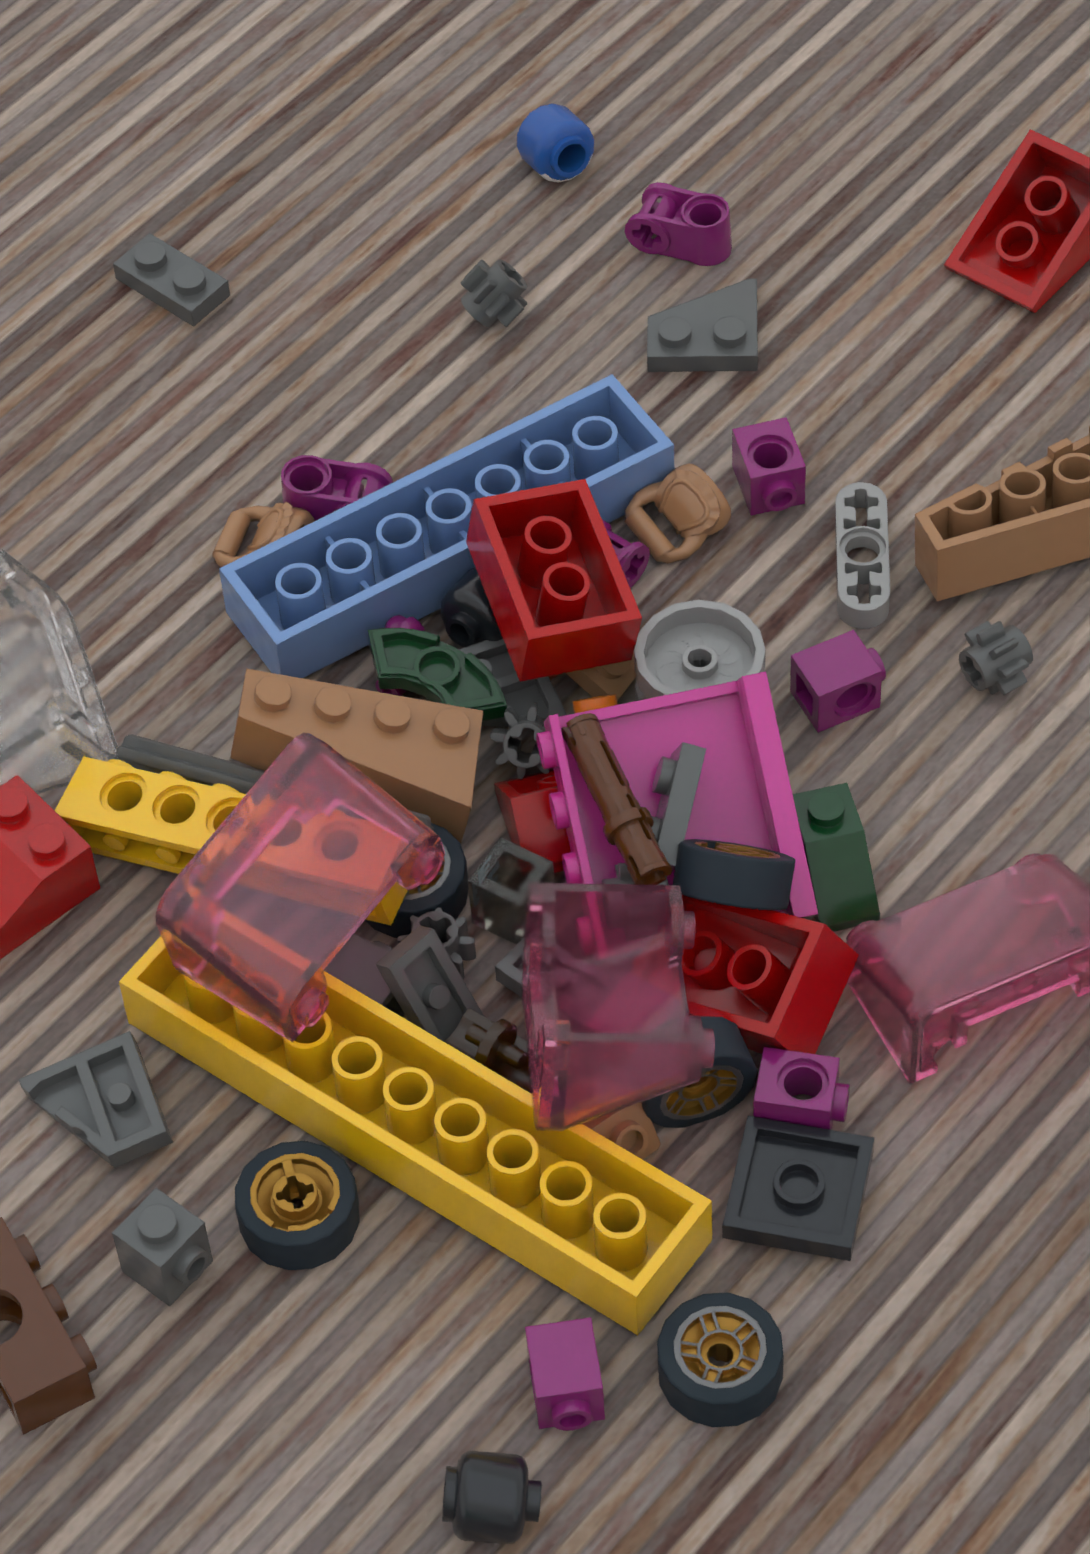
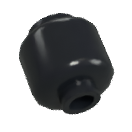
M476 567L472 568L446 593L441 601V617L446 632L453 642L462 647H468L485 640L496 642L503 638Z
M467 1451L461 1455L457 1467L446 1466L442 1522H452L455 1535L464 1541L514 1544L523 1534L525 1521H539L542 1483L540 1480H528V1466L525 1459L520 1455Z

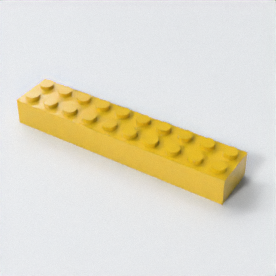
M199 896L190 903L119 981L129 1024L637 1336L712 1242V1200Z

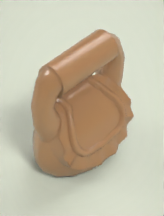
M689 463L673 469L666 475L663 481L647 485L635 493L625 509L624 522L640 542L649 547L650 554L657 562L669 564L689 558L700 549L708 536L723 529L731 519V508L713 480L701 468ZM655 502L658 512L663 513L674 526L676 534L685 538L678 548L672 545L642 508L643 505Z
M288 502L276 503L274 507L258 505L238 509L230 513L212 553L213 558L220 567H223L315 520L307 510L293 507ZM259 521L252 543L247 546L248 552L244 555L236 556L250 523Z

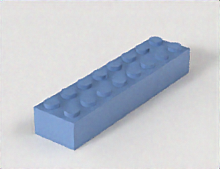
M611 374L219 568L226 613L271 673L304 678L369 645L368 630L384 628L391 617L402 615L406 618L414 617L419 620L441 608V601L446 593L470 569L475 568L466 544L474 499L586 479L601 518L610 523L625 515V509L635 493L647 485L663 481L666 475L675 469L674 444L614 375Z

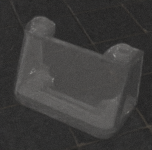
M2 549L0 551V786L18 775L37 794L67 786L84 756L106 762L110 759H121L117 757L118 745L71 611L54 589Z

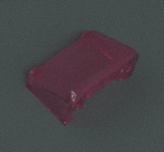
M302 733L286 746L170 884L158 904L155 916L156 925L176 970L293 1043L304 1028L315 1025L327 1009L329 996L326 994L327 982L323 972L395 882L406 890H412L420 884L426 885L436 877L443 864L445 851L438 834L333 747L310 733Z
M1034 853L1027 855L1014 866L882 920L863 922L854 927L847 935L846 943L859 954L847 983L909 1084L937 1073L938 1065L933 1057L949 1040H951L955 1048L967 1044L968 1026L1069 984L1078 997L1089 993L1090 884L1054 854L1041 855Z
M529 883L522 958V1005L535 1130L563 1131L698 1082L701 1078L702 1068L713 1067L715 1053L713 1029L703 1028L699 1015H689L682 970L683 949L694 948L695 914L694 911H684L680 885Z

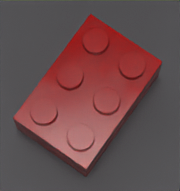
M586 479L474 499L466 544L519 681L632 660L642 616Z

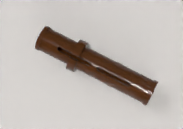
M592 713L574 717L566 723L568 727H562V736L572 752L579 771L605 822L603 827L605 837L611 845H616L621 853L637 889H648L657 886L666 880L665 876L671 875L672 868L654 837L655 835L651 829L654 820L646 807H641L638 800H636L629 786L630 784L605 737L598 717Z

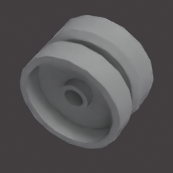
M706 600L675 603L654 614L639 631L634 649V670L637 678L635 683L636 701L737 681L742 676L765 672L766 649L760 629L745 613L725 603Z

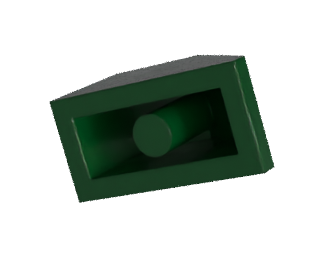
M847 782L793 794L818 914L814 915L816 922L826 924L833 932L879 922L880 911L865 831Z

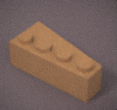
M1090 426L1089 435L1074 443L1065 438L1049 446L1046 457L1026 467L1019 461L1001 470L1000 480L986 487L975 483L915 514V566L937 602L1090 558Z
M246 668L230 758L257 769L305 782L309 781L319 786L428 815L431 818V823L447 829L461 844L472 807L483 711Z

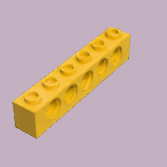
M84 756L54 810L91 846L92 853L390 926L420 866L406 831H402L391 823L377 821L372 824L347 818L342 813L333 809L324 808L316 811L295 806L277 796L261 798L243 794L225 784L217 783L209 786L196 783L169 771H162L160 774L136 769L118 759H110L106 762Z

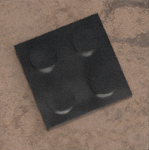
M748 1116L722 1224V1238L851 1261L874 1153L875 1137Z

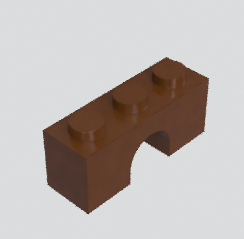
M0 1217V1321H11L20 1325L16 1334L0 1345V1393L24 1435L94 1399L95 1396L88 1373L96 1370L97 1365L83 1336L79 1333L70 1338L61 1322L69 1319V1316L54 1285L50 1283L41 1287L35 1277L34 1272L40 1270L41 1266L25 1234L13 1238L3 1218Z

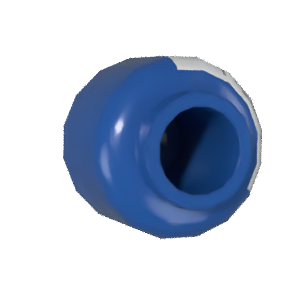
M552 103L538 107L523 120L517 133V148L522 159L545 180L559 183L573 179L587 167L594 153V138L590 128L566 106Z

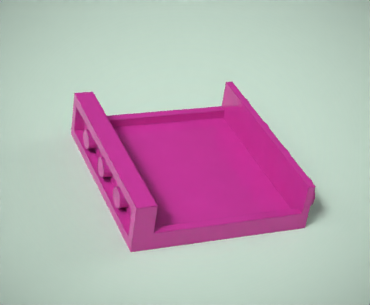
M766 672L742 676L737 681L558 717V714L549 715L544 720L545 732L536 733L539 756L543 769H554L558 792L549 794L551 813L556 830L566 828L571 852L562 854L565 879L569 890L579 889L584 913L575 915L577 936L582 951L592 949L594 962L644 952L647 950L654 933L625 937L623 924L608 926L606 921L601 883L603 879L617 878L615 865L625 863L616 845H611L607 841L603 832L605 822L579 771L572 752L562 736V727H568L566 723L569 720L582 714L592 713L598 717L605 737L630 784L629 786L636 800H638L641 807H646L651 816L654 817L657 814L661 794L652 792V787L661 757L670 758L671 754L682 742L706 748L685 839L730 842L768 849L793 857L795 859V867L788 907L784 910L774 911L801 918L818 914ZM675 870L671 875L667 876L670 896L673 894L672 885ZM656 919L657 926L661 919Z

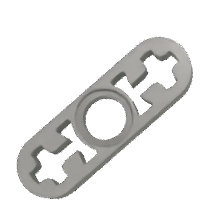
M857 482L845 486L836 496L837 611L839 617L847 625L859 629H869L883 623L889 614L890 568L887 498L879 487L870 483ZM855 508H866L867 526H856ZM865 547L875 551L878 556L870 562L860 563L850 559L847 553L852 549ZM869 583L870 603H859L857 597L858 584Z

